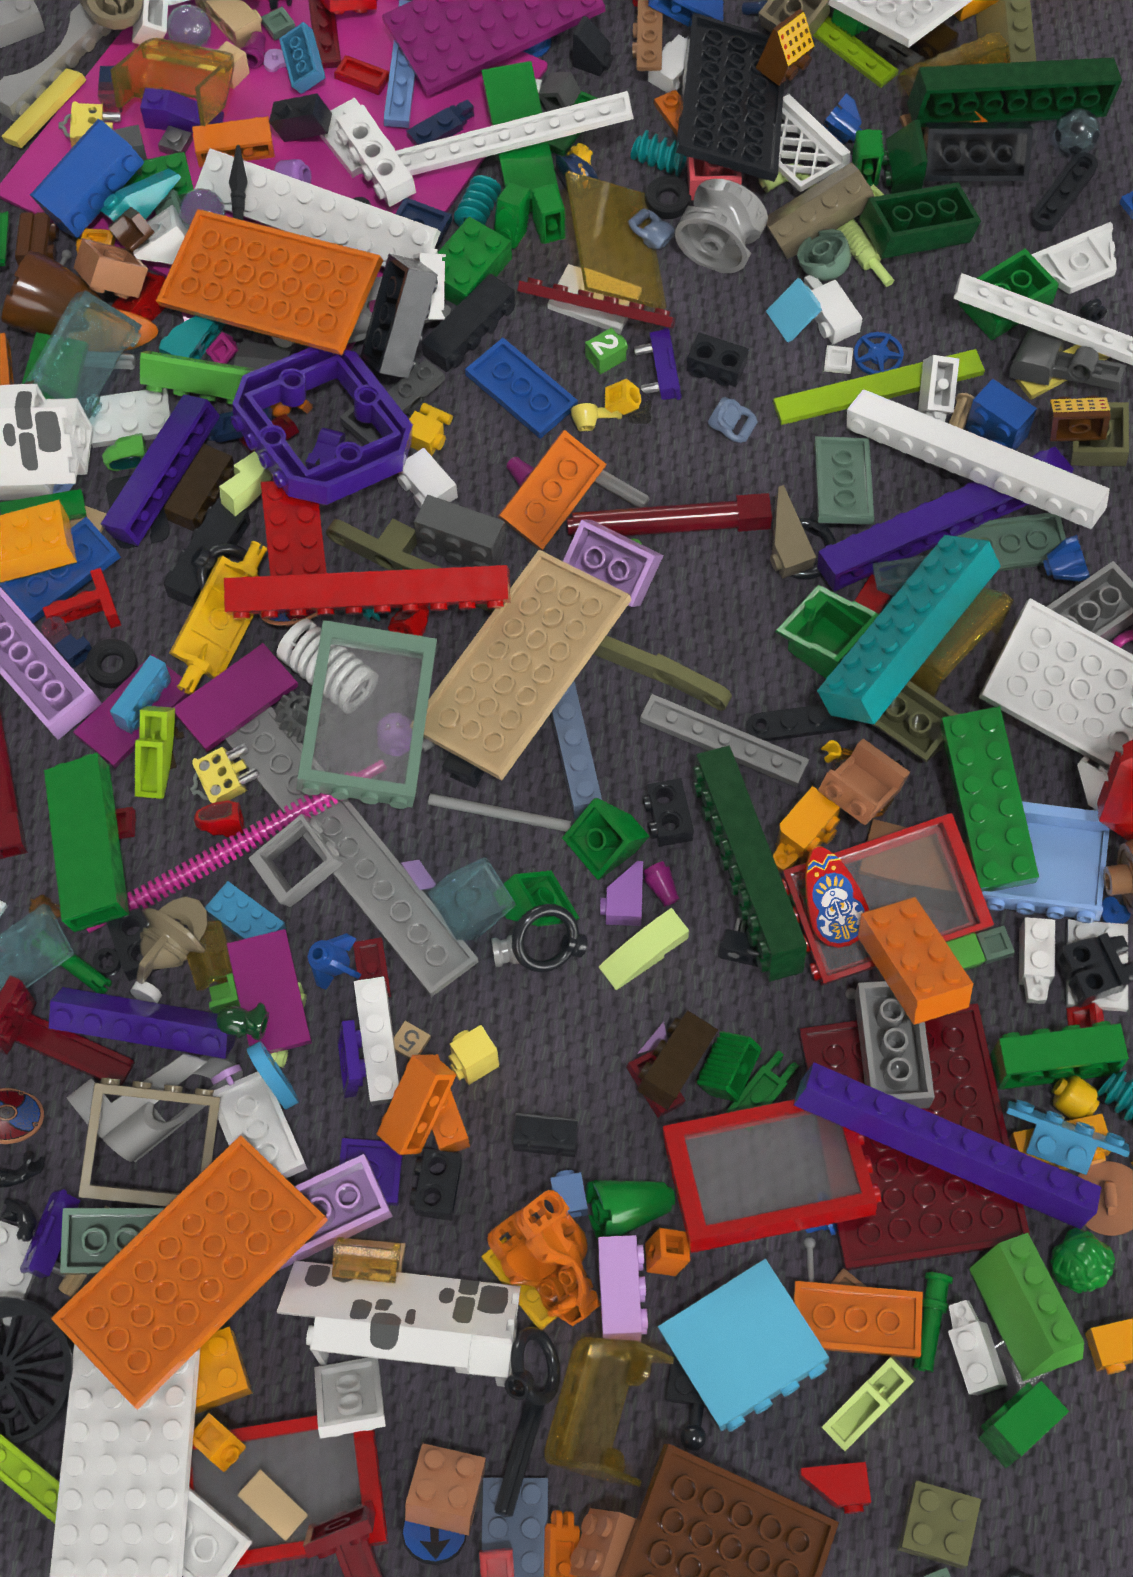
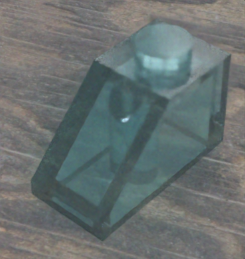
M928 555L873 563L872 567L877 590L895 596Z

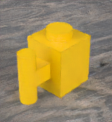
M423 403L420 412L414 411L409 418L413 424L410 447L417 451L425 448L431 456L436 449L441 450L446 440L443 423L450 425L453 415Z

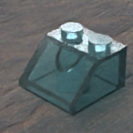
M483 857L446 875L427 892L456 940H476L516 906V903L487 857Z

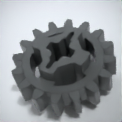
M290 691L288 696L283 695L274 711L276 713L274 720L281 722L278 728L280 730H287L286 736L288 738L295 736L297 737V743H300L304 740L311 694L306 696L303 691H300L296 695L293 691ZM322 699L315 741L318 745H321L323 740L328 741L337 726L334 722L337 717L334 714H330L331 706L325 707L323 705L324 699Z

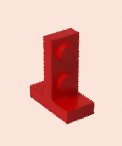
M101 567L90 571L96 590L84 591L75 597L57 600L48 606L42 607L51 628L104 611L111 629L121 625Z

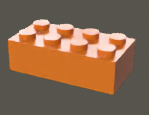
M916 897L861 913L858 938L913 1025L969 1007L973 982Z

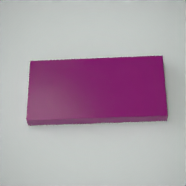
M262 643L173 708H175V716L201 747L208 752L279 701L283 695H287L290 691L297 688L298 683L265 644Z
M145 661L73 731L80 741L95 753H98L115 769L135 750V740L139 738V727L132 734L117 727L110 710ZM166 665L171 677L170 684L162 690L160 698L152 706L173 708L189 695L184 693L185 689L181 691L177 688L182 677Z
M286 929L227 943L240 1007L250 1011L261 1002L266 1007L267 1012H269L266 1032L260 1040L269 1053L272 1054L312 1044ZM246 1034L249 1047L259 1042L254 1040L251 1035Z

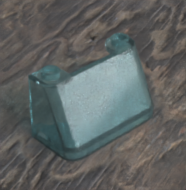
M86 290L76 293L66 307L24 384H37L43 396L47 399L78 398L88 419L91 416L95 417L102 407V403L99 402L101 397L99 394L123 351L129 346L135 347L141 337L139 330L142 325Z

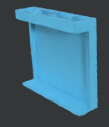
M766 1258L658 1326L659 1332L666 1343H668L720 1431L726 1428L729 1432L737 1429L746 1422L743 1417L753 1411L756 1414L762 1413L773 1405L771 1399L781 1393L784 1397L790 1395L800 1387L798 1382L807 1376L811 1380L820 1376L827 1370L825 1365L829 1363V1356Z

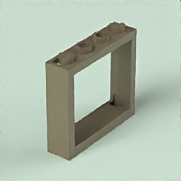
M102 1077L101 1083H94L78 1197L168 1206L180 1194L90 1184L103 1094L208 1105L199 1175L212 1163L220 1097L213 1096L214 1090L195 1088V1094L182 1093V1086L165 1084L164 1090L151 1089L152 1083L133 1081L132 1087L120 1086V1079Z

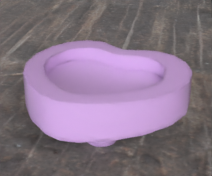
M269 49L265 53L263 63L268 72H276L279 68L286 67L282 50Z
M240 1064L234 1065L210 1080L215 1085L226 1079L228 1085L231 1086L234 1084L231 1076L242 1071Z

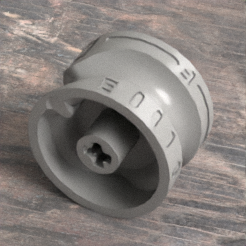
M725 179L706 180L697 187L694 207L687 206L675 229L676 242L683 253L696 264L720 273H735L745 267L751 255L745 244H750L760 238L767 224V211L760 199L746 187Z

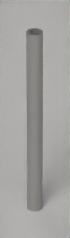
M432 793L429 795L428 805L565 832L571 827V821Z

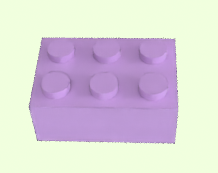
M581 520L563 562L628 593L631 597V602L628 605L635 607L641 606L664 555L593 520Z
M636 1235L598 1237L603 1345L641 1343L642 1334H647L648 1328L647 1309H641L640 1302H645L646 1296L645 1276L639 1277V1271H643L644 1264L643 1245H637Z

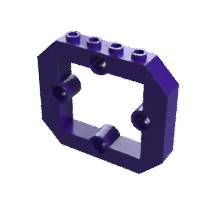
M310 347L242 376L232 403L233 416H231V423L234 429L242 433L248 448L257 453L264 469L268 468L271 472L278 488L282 487L288 497L328 505L402 472L412 442L413 424L359 355L350 350H344L343 355H338ZM337 378L354 400L355 418L363 423H372L382 438L362 447L354 442H343L336 447L334 459L307 470L286 442L285 431L281 427L273 425L262 409L279 402L289 407L300 406L306 400L307 390Z

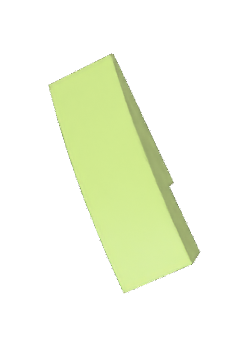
M255 451L234 465L235 476L219 486L221 504L234 516H237L262 493L261 482L272 479L271 472L268 468L264 469Z
M670 908L618 948L599 966V969L614 989L618 990L662 960L666 953L689 938V929L675 911Z
M894 1356L890 1357L822 1428L846 1451L904 1393L916 1378Z

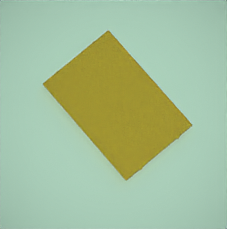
M567 171L565 177L584 289L653 308L665 309L666 302L656 249L648 248L644 244L643 239L635 234L628 224V221L641 209H648L645 202V193ZM650 218L644 220L638 227L644 229L645 226L651 223Z

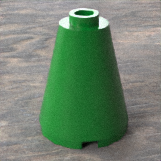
M594 1180L588 1182L586 1186L587 1204L592 1203L593 1215H588L597 1240L598 1237L623 1236L670 1213L672 1205H675L674 1191L671 1187H667L665 1182Z

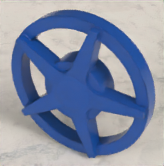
M873 332L862 336L857 341L853 356L856 365L863 372L872 375L899 368L903 361L904 352L900 342L891 334ZM883 338L884 340L881 343L874 344L869 339ZM889 341L896 346L899 353L889 351L887 347ZM864 343L869 350L867 354L859 358L858 349ZM888 358L898 359L893 367L884 370V363ZM870 360L872 363L878 364L880 371L870 369L862 362Z

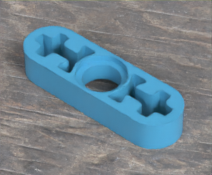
M259 1041L246 1048L253 1065L283 1108L287 1110L298 1104L299 1099L291 1083L264 1044Z

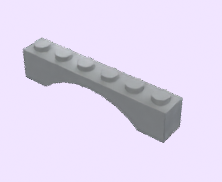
M78 4L70 12V23L64 39L48 58L31 69L18 74L4 76L0 80V113L15 122L66 68L76 67L79 59L86 52H91L96 43L103 36H107L111 29L97 24L84 10L82 5Z

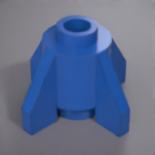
M846 93L838 103L842 110L836 106L824 121L829 127L827 128L822 124L843 144H846L848 140L854 142L856 131L862 130L859 127L862 124V120L855 99Z
M1077 535L1066 538L1053 551L1047 553L1048 559L1043 560L1047 576L1053 575L1055 580L1082 581L1090 577Z
M346 933L327 941H317L311 946L308 952V962L317 986L326 990L332 982L333 976L343 974L344 972L357 979L360 978L362 974L349 966L350 959L346 950L350 951L356 941L355 937Z

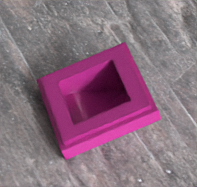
M221 332L208 347L206 353L214 362L227 364L238 351L236 342L233 341L232 336Z

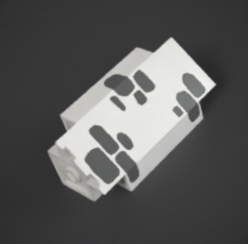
M37 384L0 385V500H17L53 494L54 484H76L77 475H87L94 428L78 398L45 399Z
M295 1260L277 1313L315 1318L314 1325H309L306 1345H310V1351H312L321 1366L327 1365L329 1353L455 1367L456 1373L495 1377L497 1386L505 1387L506 1379L512 1374L511 1350L517 1333V1313L521 1286Z

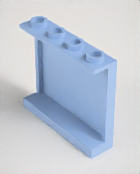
M1022 801L1039 878L1034 884L992 892L982 891L988 909L993 911H1002L1004 909L1016 910V912L1023 915L1040 913L1046 914L1047 917L1052 919L1076 918L1077 921L1082 923L1100 921L1103 912V870L1106 867L1110 828L1099 822L1098 811Z

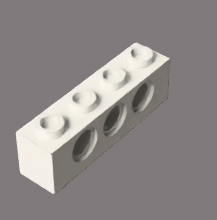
M364 105L336 118L339 127L336 133L343 145L347 143L353 161L355 163L360 162L362 165L361 171L367 181L372 180L374 191L380 200L384 198L388 206L391 207L416 193L412 175Z

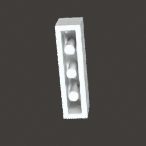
M384 977L354 981L370 1102L372 1106L391 1103L394 1091L400 1083L386 981Z

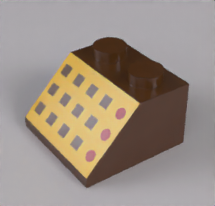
M801 9L797 10L773 28L756 66L758 71L779 86L786 80L791 81L800 69L805 70L812 60L810 55L814 48V43L804 11Z
M1091 395L1078 399H1071L1066 396L1051 399L1049 407L1050 442L1106 440L1111 416L1107 397L1099 398L1098 396Z

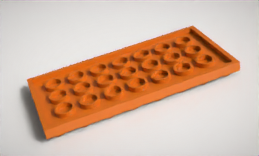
M197 209L156 302L160 306L343 355L384 260L378 254Z
M240 1135L51 1319L138 1410L328 1220L325 1215Z

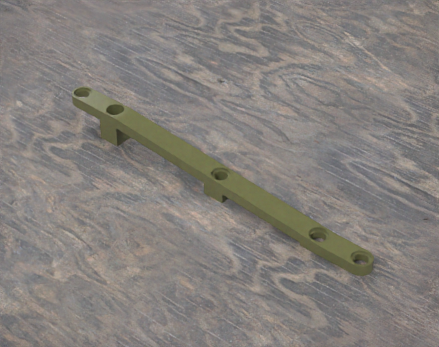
M334 519L326 530V535L333 542L388 570H400L401 568L403 570L441 568L410 555L417 545L415 529L395 519L391 520L379 539L339 519ZM476 604V607L491 613L496 609L487 608V604ZM607 635L593 653V655L672 686L720 711L725 710L732 698L730 691L717 682L659 653L655 656Z

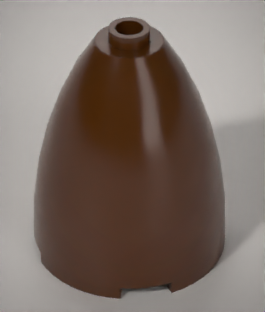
M30 250L21 261L15 273L16 279L13 282L10 294L6 295L1 320L8 326L36 335V332L63 338L62 333L75 334L86 332L90 329V323L75 310L76 308L84 305L107 307V305L95 291L89 288L85 281L71 270L40 252Z

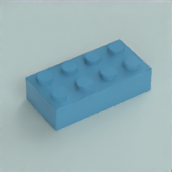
M303 22L279 38L290 82L295 90L302 94L326 78L313 29Z
M151 655L145 661L110 710L117 727L130 734L138 729L140 725V709L152 706L160 698L162 690L170 684L171 677L165 662Z
M229 881L226 882L205 907L208 916L241 940L286 929L285 923Z

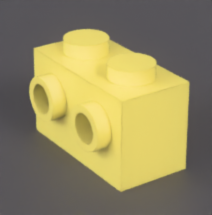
M482 1025L470 1032L464 1030L458 1033L453 1038V1042L450 1043L451 1055L448 1056L452 1063L450 1067L457 1074V1079L461 1080L464 1078L468 1085L499 1067L497 1048Z

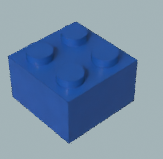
M992 379L973 399L965 428L968 432L1016 450L1028 437L1037 408Z

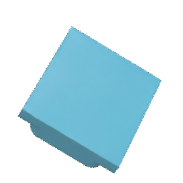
M797 278L766 312L785 340L790 342L822 311V308L810 288L800 278Z

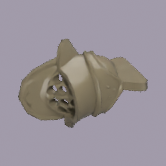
M182 897L172 900L160 910L145 908L142 911L149 925L147 928L144 927L140 933V952L144 958L139 963L136 981L144 984L153 969L172 968L183 965L190 951L197 953L205 951L206 947L200 940L208 925L207 911L199 900Z

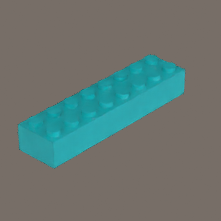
M944 535L939 540L934 549L923 560L911 577L907 579L902 588L875 618L870 627L817 690L831 716L869 724L877 722L1001 567L990 541Z

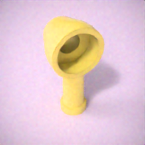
M591 403L578 404L571 408V416L578 431L593 430L597 418L622 419V414L619 411L611 413L605 407L598 408L597 405Z

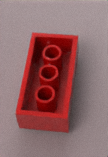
M274 481L261 482L270 576L327 573L319 503L288 497L283 488H278Z

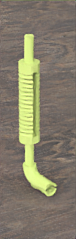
M779 171L775 182L759 178L762 188L766 187L764 189L766 193L788 181ZM796 173V177L803 181L810 177V174ZM854 219L836 229L844 234L849 242L852 256L855 257L864 270L871 268L886 287L893 284L894 279L880 263L881 258L873 243Z

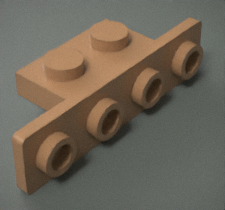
M638 0L637 23H633V38H637V42L632 44L633 58H637V71L662 70L663 13L649 7L648 0Z

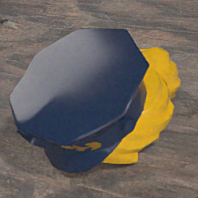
M582 143L572 146L566 157L556 155V169L560 179L570 195L578 201H581L585 191L595 190L599 186V178L590 162L593 152Z

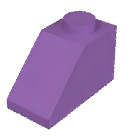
M643 861L635 862L607 887V897L600 900V915H606V925L641 926Z

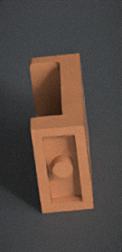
M862 739L856 745L852 755L835 771L830 770L827 772L818 792L866 825L900 792L910 772L868 741Z

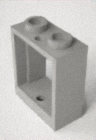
M300 814L248 858L280 904L289 907L293 906L344 864L339 856L341 853L340 848L333 840L326 838L323 834L325 828L316 817L310 818ZM306 832H309L327 859L292 888L273 860Z

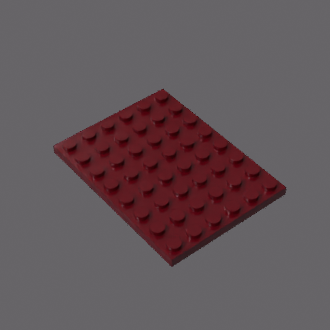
M978 1003L970 1004L968 1008L925 1021L935 1098L930 1108L921 1109L1010 1147ZM857 1021L801 1028L799 1030L806 1072L815 1062L865 1084ZM815 1115L830 1198L835 1199L861 1193L842 1127ZM864 1136V1145L861 1147L863 1154L870 1157L873 1173L869 1175L872 1184H878L881 1202L877 1203L876 1215L836 1223L845 1270L990 1250L1000 1242L1025 1233L1030 1235L1023 1204Z

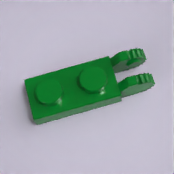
M777 1051L766 1066L763 1065L744 1088L738 1102H733L726 1113L773 1104L787 1087L788 1081L796 1073L799 1065L793 1062L786 1068L781 1078L772 1071L782 1062L784 1054L781 1051ZM754 1127L744 1129L750 1133Z

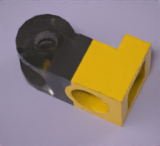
M627 378L605 387V409L609 412L619 411L628 417L632 424H648L652 420V399Z

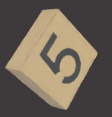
M405 1021L394 1037L395 1050L410 1060L412 1055L421 1054L431 1039V1035Z

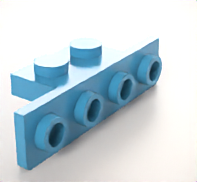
M1026 1101L1008 1102L1007 1114L1035 1124L1026 1149L1027 1154L1085 1175L1088 1173L1097 1147L1125 1157L1129 1156V1144L1125 1143V1139L1117 1134L1107 1133L1105 1136L1094 1132L1095 1128L1089 1124L1077 1122L1075 1125L1064 1121L1065 1117L1056 1112L1047 1111L1045 1114L1034 1110L1035 1106Z

